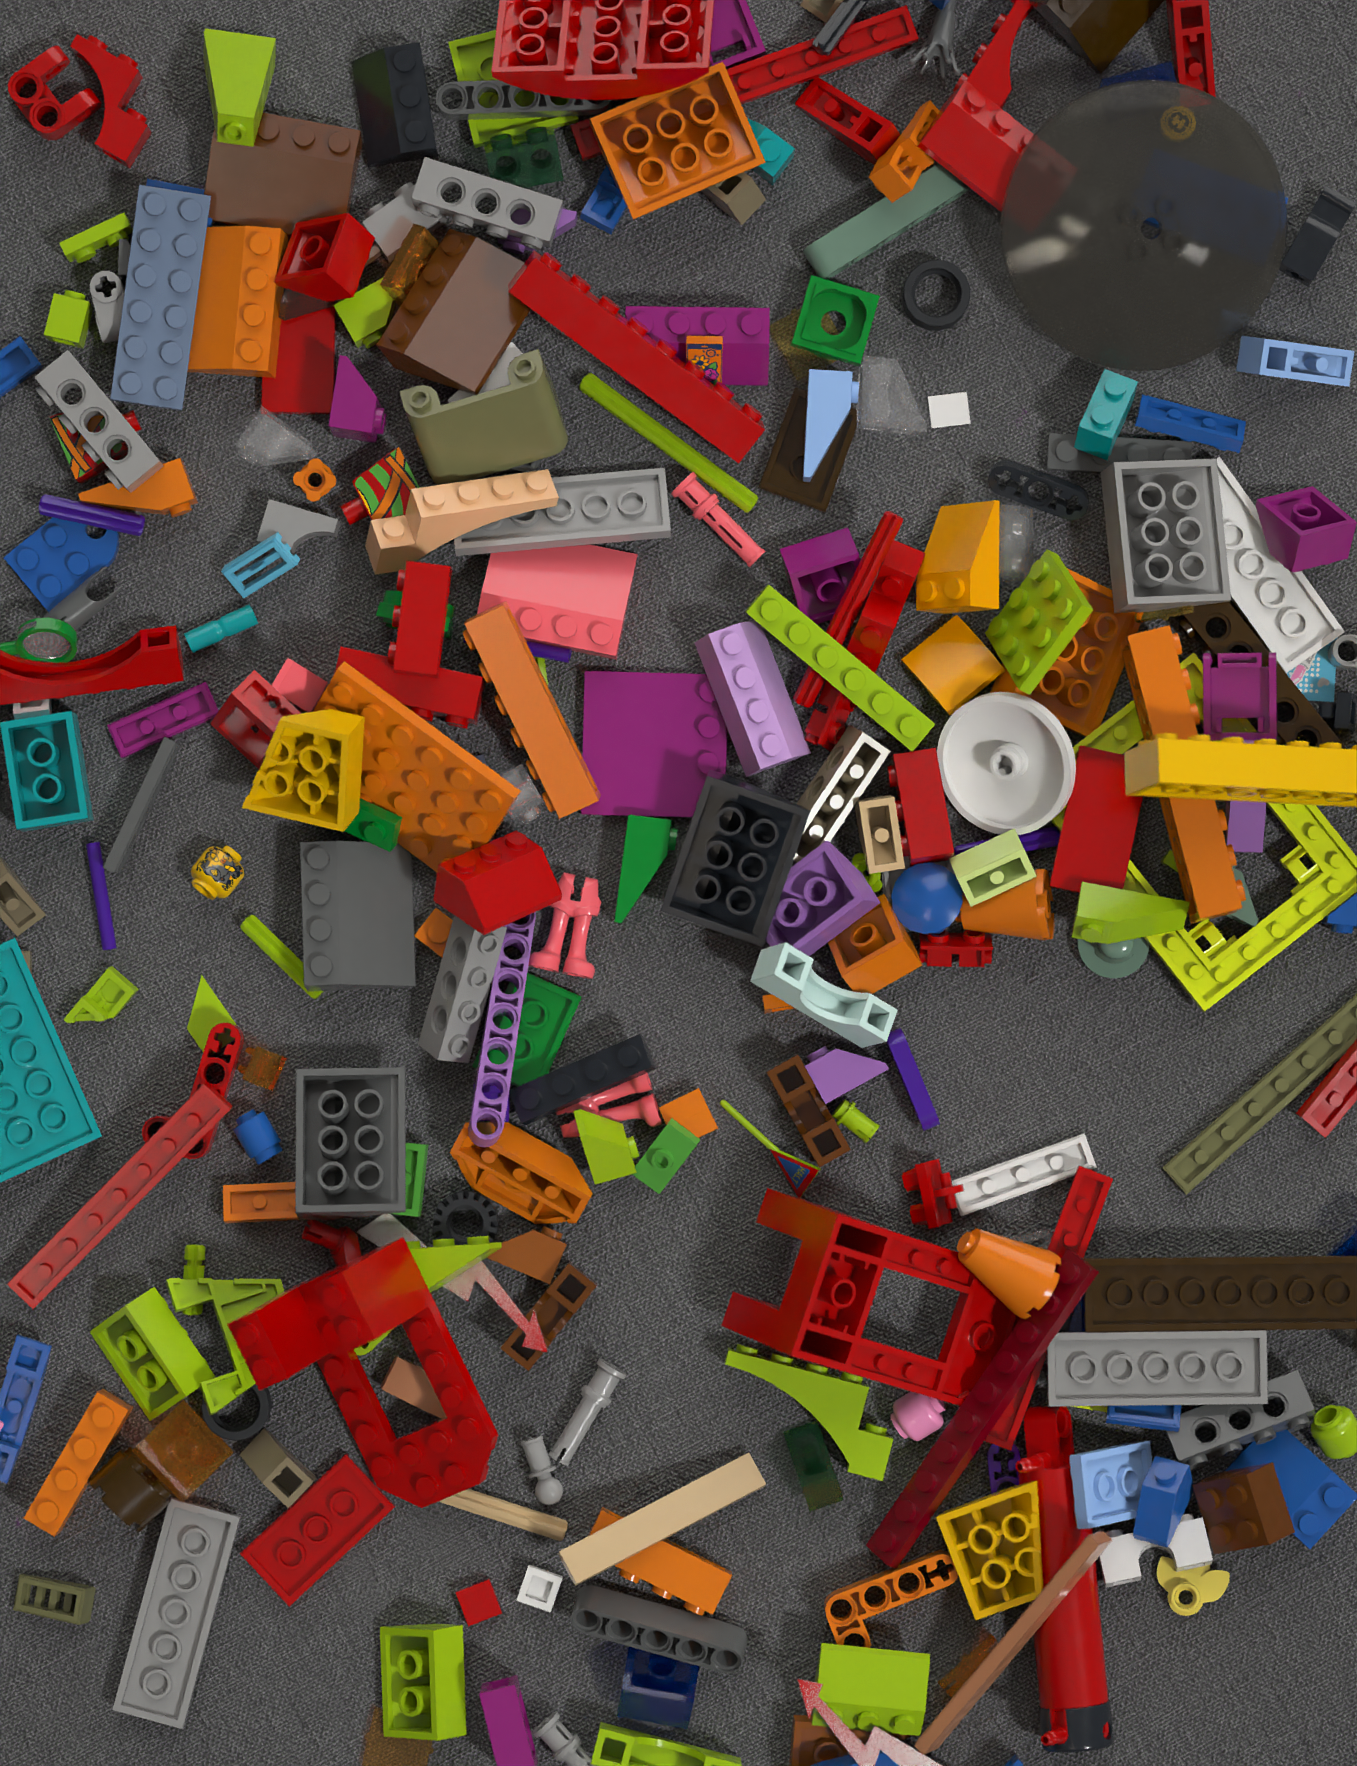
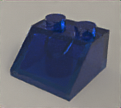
M629 1646L616 1716L688 1729L699 1666Z

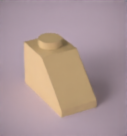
M884 795L858 799L855 804V812L868 873L904 869L895 797Z

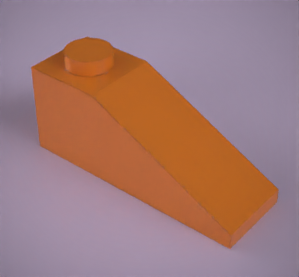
M181 458L164 463L160 470L132 493L124 486L118 490L110 482L78 494L80 501L83 503L161 515L170 513L171 517L181 516L192 511L191 505L198 503L185 464Z

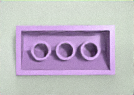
M755 620L738 623L709 633L695 642L746 777L811 754L807 741L804 740V733L767 637L760 624Z

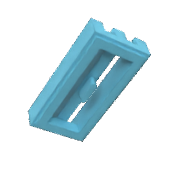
M278 532L223 567L222 574L243 599L298 565L300 558L297 554L292 555L290 553L291 547L288 543L283 544L281 542L282 536ZM274 547L275 550L240 573L234 574L235 571ZM282 557L284 559L282 563L244 586L242 584L243 580L257 573L278 558Z

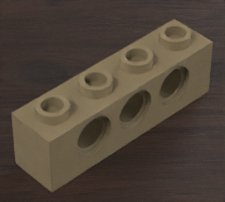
M850 725L797 802V805L809 809L811 812L793 860L795 863H798L825 841L830 842L890 753V750Z

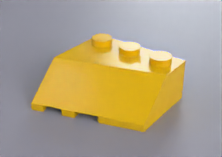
M333 709L283 716L277 725L265 753L264 761L256 773L253 786L242 808L344 832L359 813L365 717Z
M1037 1480L1012 1486L948 1509L936 1517L975 1620L1035 1600L1043 1590Z

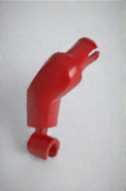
M308 1220L307 1224L310 1227L305 1225L302 1239L330 1249L336 1267L362 1256L357 1234L347 1226L336 1229L317 1220Z

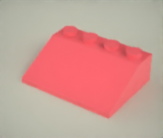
M595 545L491 553L477 614L507 601L526 641L569 648L571 651L617 660L638 554Z

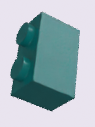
M1104 369L1079 424L1074 448L1108 460L1133 404L1138 381Z

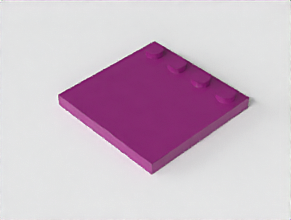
M585 671L582 757L601 796L599 801L582 808L581 815L628 816L629 814L644 817L693 818L709 769L726 775L727 726L707 674Z

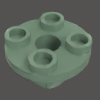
M1144 937L1111 944L1092 943L1077 939L1078 953L1084 965L1094 974L1112 979L1128 976L1139 969L1148 955L1150 946Z

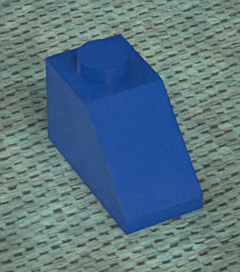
M1155 1456L1141 1487L1133 1532L1135 1539L1168 1548L1194 1492L1189 1465Z

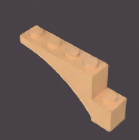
M548 469L411 489L405 515L370 521L365 547L375 575L397 572L399 569L406 570L407 561L416 562L439 546L479 527L510 516L557 506L559 496Z

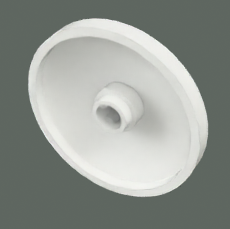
M993 692L972 699L956 710L948 719L938 741L937 757L945 794L964 818L988 832L1001 835L1015 828L1017 834L1022 835L1035 831L1054 819L1063 810L1072 794L1076 778V761L1068 734L1058 719L1047 708L1024 695L1011 692Z

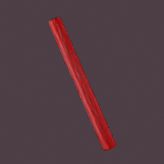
M886 511L883 514L826 630V633L841 645L903 523V518L896 513ZM808 666L793 700L803 707H811L825 679Z

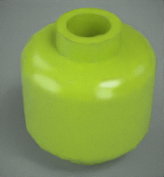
M1329 1405L1320 1409L1311 1424V1434L1323 1454L1331 1459L1353 1456L1357 1452V1419L1352 1411L1345 1406Z

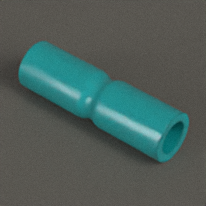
M249 604L220 617L219 620L210 621L184 633L191 651L194 653L221 641L226 636H232L259 623Z

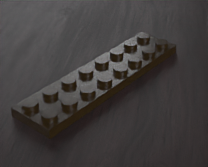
M1357 1255L1083 1258L1099 1271L1083 1295L1085 1332L1357 1329Z

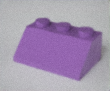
M825 841L790 868L766 936V941L770 947L786 942L807 956H811L877 906L880 901L863 874L829 841Z

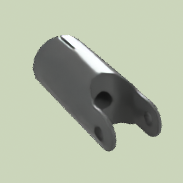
M107 566L93 573L43 617L62 620L77 631L111 602L124 586L118 587L104 600H91L88 589L90 584L108 568Z

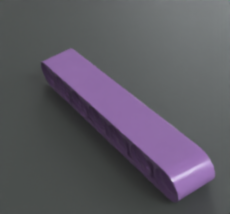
M536 912L525 916L527 923L524 925H516L513 922L505 925L507 930L490 986L468 1126V1135L471 1141L480 1147L494 1145L498 1141L504 1127ZM514 946L521 951L522 957L517 960L509 959L505 956L504 949ZM502 981H510L516 986L517 991L513 994H504L500 991L498 984ZM498 1015L506 1016L511 1022V1027L499 1029L494 1025L493 1018ZM492 1050L501 1051L506 1057V1062L494 1064L488 1059L487 1053ZM487 1085L496 1086L501 1096L495 1100L488 1099L483 1095L482 1088ZM481 1120L490 1121L495 1127V1132L491 1135L481 1134L476 1124Z

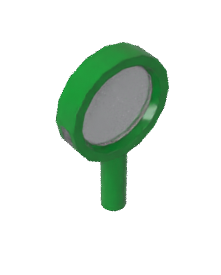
M49 617L35 618L26 621L18 628L16 640L0 643V650L10 655L19 654L21 658L32 661L66 663L72 660L77 652L78 638L72 626L62 620Z

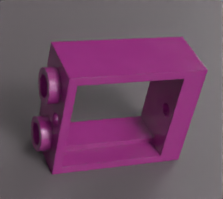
M518 1675L482 1683L479 1695L496 1765L537 1766L538 1757Z

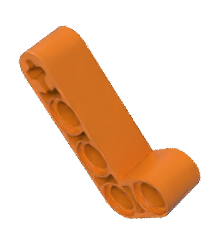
M943 1550L931 1552L903 1563L897 1569H888L828 1594L824 1602V1610L837 1645H844V1640L849 1634L857 1633L864 1638L862 1647L870 1648V1637L863 1619L953 1584L958 1578V1574L950 1553ZM939 1560H943L946 1565L951 1564L947 1568L948 1575L941 1577L938 1572L928 1575L931 1583L925 1584V1578L919 1567L925 1565V1570L928 1573L937 1568L936 1562ZM908 1572L914 1573L918 1577L917 1586L909 1591L902 1590L898 1586L901 1575ZM871 1586H879L884 1590V1598L877 1604L868 1603L864 1598L866 1590ZM838 1599H844L851 1605L849 1613L844 1617H836L830 1611L831 1605Z

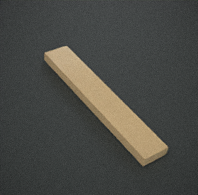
M747 1453L559 1551L558 1555L576 1586L763 1488L766 1482L750 1453Z

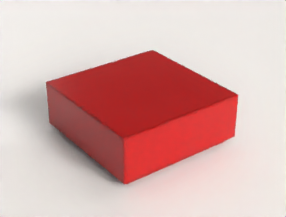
M490 1578L455 1592L468 1626L503 1613Z

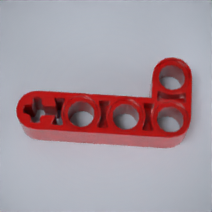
M220 1023L211 1029L190 1097L207 1081L218 1093L227 1099L244 1044L243 1032L237 1025L233 1023ZM227 1029L231 1030L230 1036L235 1038V1043L227 1044L223 1054L231 1055L230 1062L223 1058L211 1057L212 1051L216 1053L221 1052L223 1044L222 1041L217 1040L218 1034L226 1033ZM213 1063L222 1065L225 1071L224 1079L218 1084L210 1082L206 1075L208 1067ZM155 1116L145 1122L142 1127V1137L145 1143L152 1137L151 1128L156 1122L165 1123L170 1117ZM219 1122L203 1137V1148L198 1153L189 1151L184 1158L198 1159L210 1152Z

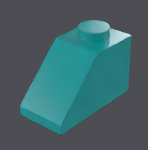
M747 118L766 163L751 170L773 185L794 158L795 148L766 126Z

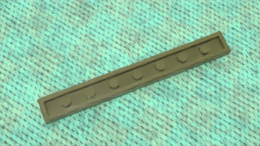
M1357 993L1161 1167L1185 1195L1346 1053L1357 1039Z

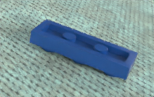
M1143 394L1138 405L1135 426L1150 432H1161L1179 437L1184 441H1195L1214 446L1219 450H1230L1240 453L1243 444L1246 421Z

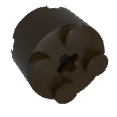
M130 1446L126 1451L120 1449L89 1480V1483L94 1490L100 1486L105 1492L101 1497L102 1501L129 1527L135 1522V1530L140 1532L172 1501L170 1498L172 1493L169 1490L171 1487L169 1482L157 1471L151 1474L143 1464L145 1459L136 1449Z

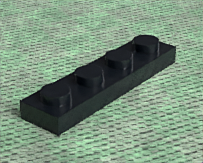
M638 1034L511 1089L509 1092L520 1122L526 1126L653 1071L656 1068L644 1036Z

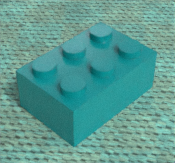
M73 711L0 722L16 830L25 832L94 821L77 714Z

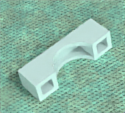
M786 942L761 949L750 982L861 1048L887 1042L897 1009L870 993L845 990L823 980L812 969L814 959Z

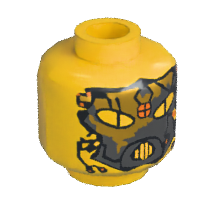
M226 845L223 849L215 846L207 848L191 868V876L194 879L191 882L193 887L210 900H214L216 897L222 899L228 897L245 875L244 869L240 864L242 857L234 849Z

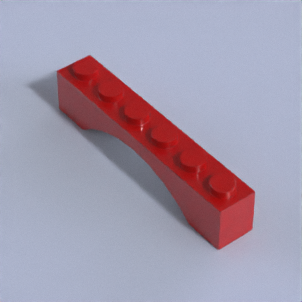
M1010 0L1014 4L1008 15L1000 14L991 29V32L995 34L989 45L981 44L972 59V62L976 64L970 76L965 73L962 74L953 92L966 80L1002 109L1012 90L1010 58L1014 38L1022 22L1034 8L1028 2L1029 0Z
M176 625L140 630L128 641L109 652L74 662L51 663L32 661L0 650V705L27 703L52 698L60 699L67 696L89 693L97 694L105 691L134 689L158 684L166 685L184 681L183 656Z

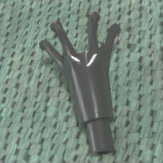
M950 0L942 10L936 12L926 41L918 53L908 60L910 65H914L921 56L925 59L921 68L917 71L918 76L924 75L931 59L935 56L940 60L941 81L947 80L946 64H951L954 74L960 75L961 71L957 67L953 47L956 0Z

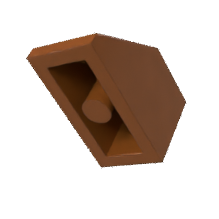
M543 1226L541 1231L533 1229L501 1242L502 1248L486 1258L550 1284L567 1246V1242L561 1240L563 1233Z

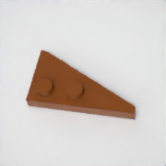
M793 1715L789 1766H811L821 1761L850 1755L830 1727L812 1725V1715L809 1718L808 1715ZM850 1729L866 1746L872 1731ZM888 1733L900 1741L911 1736Z

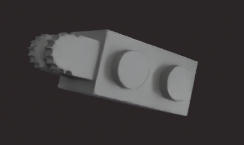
M406 183L394 193L396 198L385 206L379 203L366 212L365 217L367 219L362 224L375 237L374 243L376 245L371 248L370 256L365 266L381 255H384L389 263L447 222L446 216L439 213L438 218H434L417 211L418 206H414L411 199L416 184Z

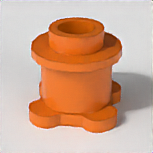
M313 458L299 472L294 474L293 482L295 485L300 486L308 500L314 502L318 501L331 488L335 487L336 477L322 460ZM312 473L321 475L322 483L319 486H313L310 483L309 478Z

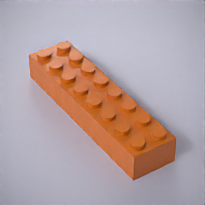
M1170 625L1127 635L1120 644V649L1143 739L1155 740V735L1161 733L1177 734V739L1188 740L1189 736L1198 735L1196 725L1200 724V716L1196 704H1190L1187 690L1191 689V681L1187 669H1181L1178 655L1182 654V646L1178 634H1172ZM1159 797L1184 899L1190 902L1188 914L1191 924L1229 915L1242 909L1241 902L1246 901L1242 881H1235L1232 866H1236L1237 861L1232 844L1226 845L1223 831L1227 830L1228 827L1223 809L1217 810L1215 800Z

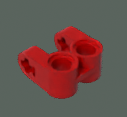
M58 45L44 51L19 71L15 72L8 82V92L12 100L37 134L49 141L62 138L93 115L102 105V102L91 88L82 90L61 105L45 83L58 75L70 63V59ZM31 83L37 85L36 93L32 97H20V90L24 85ZM48 112L57 113L58 119L54 125L50 127L41 125V119L44 114Z

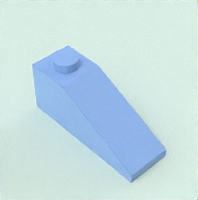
M1241 336L1236 371L1349 387L1355 351Z
M809 369L803 482L811 481L847 418L851 403H858L859 382L852 381V371Z

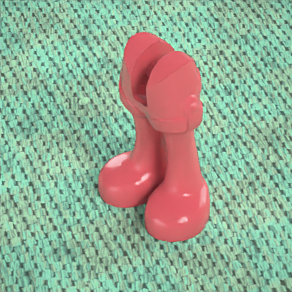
M563 872L558 882L562 892V899L549 905V907L554 908L548 939L541 951L530 954L528 966L551 972H559L565 932L569 918L573 917L574 924L570 948L562 973L593 979L595 967L587 961L586 941L591 919L599 915L602 903L598 897V879L586 877L584 887H582L579 895L581 896V901H573L571 896L574 894L575 875Z
M648 1073L556 1112V1115H560L563 1113H574L573 1111H576V1109H581L617 1122L629 1119H643L651 1127L662 1124L654 1094L642 1097L631 1103L604 1110L599 1109L600 1105L653 1090ZM575 1119L570 1121V1123L560 1126L564 1138L580 1137Z

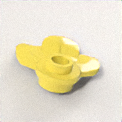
M1164 1556L1160 1558L1156 1572L1159 1584L1168 1592V1603L1171 1609L1182 1616L1193 1615L1201 1609L1203 1603L1218 1600L1228 1587L1230 1573L1224 1570H1210L1211 1565L1176 1572L1173 1559ZM1187 1590L1192 1593L1193 1600L1190 1604H1183L1179 1600V1595L1182 1591Z

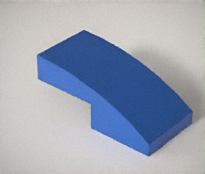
M607 165L599 177L596 188L583 208L580 219L611 235L627 206Z

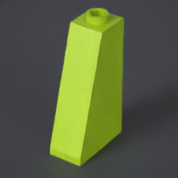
M205 28L203 62L217 142L254 146L275 69L276 38Z

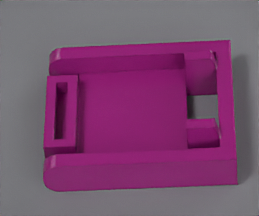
M715 0L711 53L742 42L745 51L713 63L710 55V67L723 62L726 69L766 55V49L746 0Z
M1269 652V667H1262V653H1218V667H1211V653H1203L1204 735L1210 736V740H1221L1227 737H1241L1243 740H1277L1276 652ZM1222 718H1258V732H1223Z

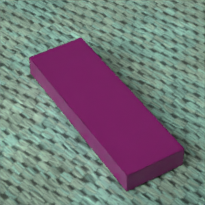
M204 682L108 724L107 727L121 758L124 759L162 742L164 737L169 739L213 720L219 709L207 682Z

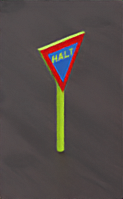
M721 1100L720 1105L771 1151L798 1198H801L821 1168L780 1151L777 1146L726 1100Z

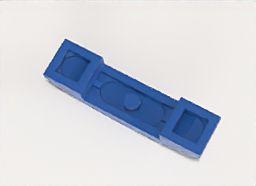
M21 1335L16 1336L6 1367L7 1373L0 1392V1421L4 1423L0 1431V1481L4 1483L9 1482L23 1445L52 1350V1345Z

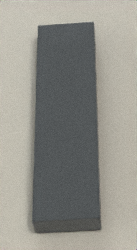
M166 737L163 738L103 868L116 874L122 872L180 749V744Z

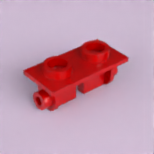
M826 680L817 703L828 707L827 712L823 713L814 709L804 730L807 734L804 740L817 746L819 744L831 752L845 732V723L849 713L857 705Z
M947 930L938 934L919 933V958L922 963H926V967H952V954H959V967H984V964L992 963L993 944L991 933L966 930L963 933H949Z

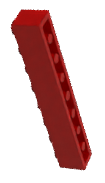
M534 250L509 282L508 292L734 461L740 463L765 431L763 421L760 420L763 415L752 405L745 403L742 406L732 399L734 393L721 382L717 381L714 385L704 378L706 372L691 360L684 363L676 357L677 350L663 339L656 342L648 336V328L634 317H631L628 321L618 313L620 310L619 306L608 297L603 295L599 299L589 291L591 286L580 276L573 274L570 277L560 270L562 264L547 252L540 255Z

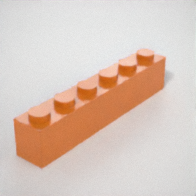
M507 601L467 619L464 623L466 630L462 631L465 641L471 651L477 649L483 661L478 664L485 681L487 683L493 682L498 692V695L494 696L502 715L508 714L514 725L513 728H510L515 743L519 748L524 746L530 757L526 761L527 767L533 779H540L546 792L542 793V797L548 810L551 813L556 811L559 819L599 801L601 794Z

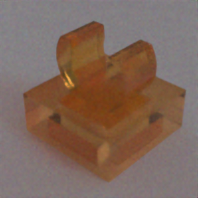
M256 1046L255 1049L251 1047L246 1048L245 1052L252 1055L247 1067L238 1066V1071L244 1074L242 1079L273 1091L287 1058L259 1046Z

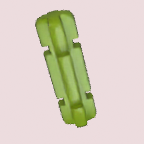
M199 1244L186 1245L184 1260H187V1265H184L183 1279L204 1278L205 1266L202 1265V1261L205 1260V1246ZM203 1304L183 1310L182 1313L185 1315H200L203 1310Z

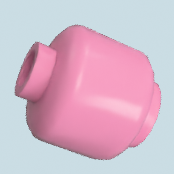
M910 1391L894 1402V1413L890 1415V1418L896 1430L904 1439L909 1437L914 1441H920L943 1426L944 1416L942 1412L946 1410V1406L942 1400Z

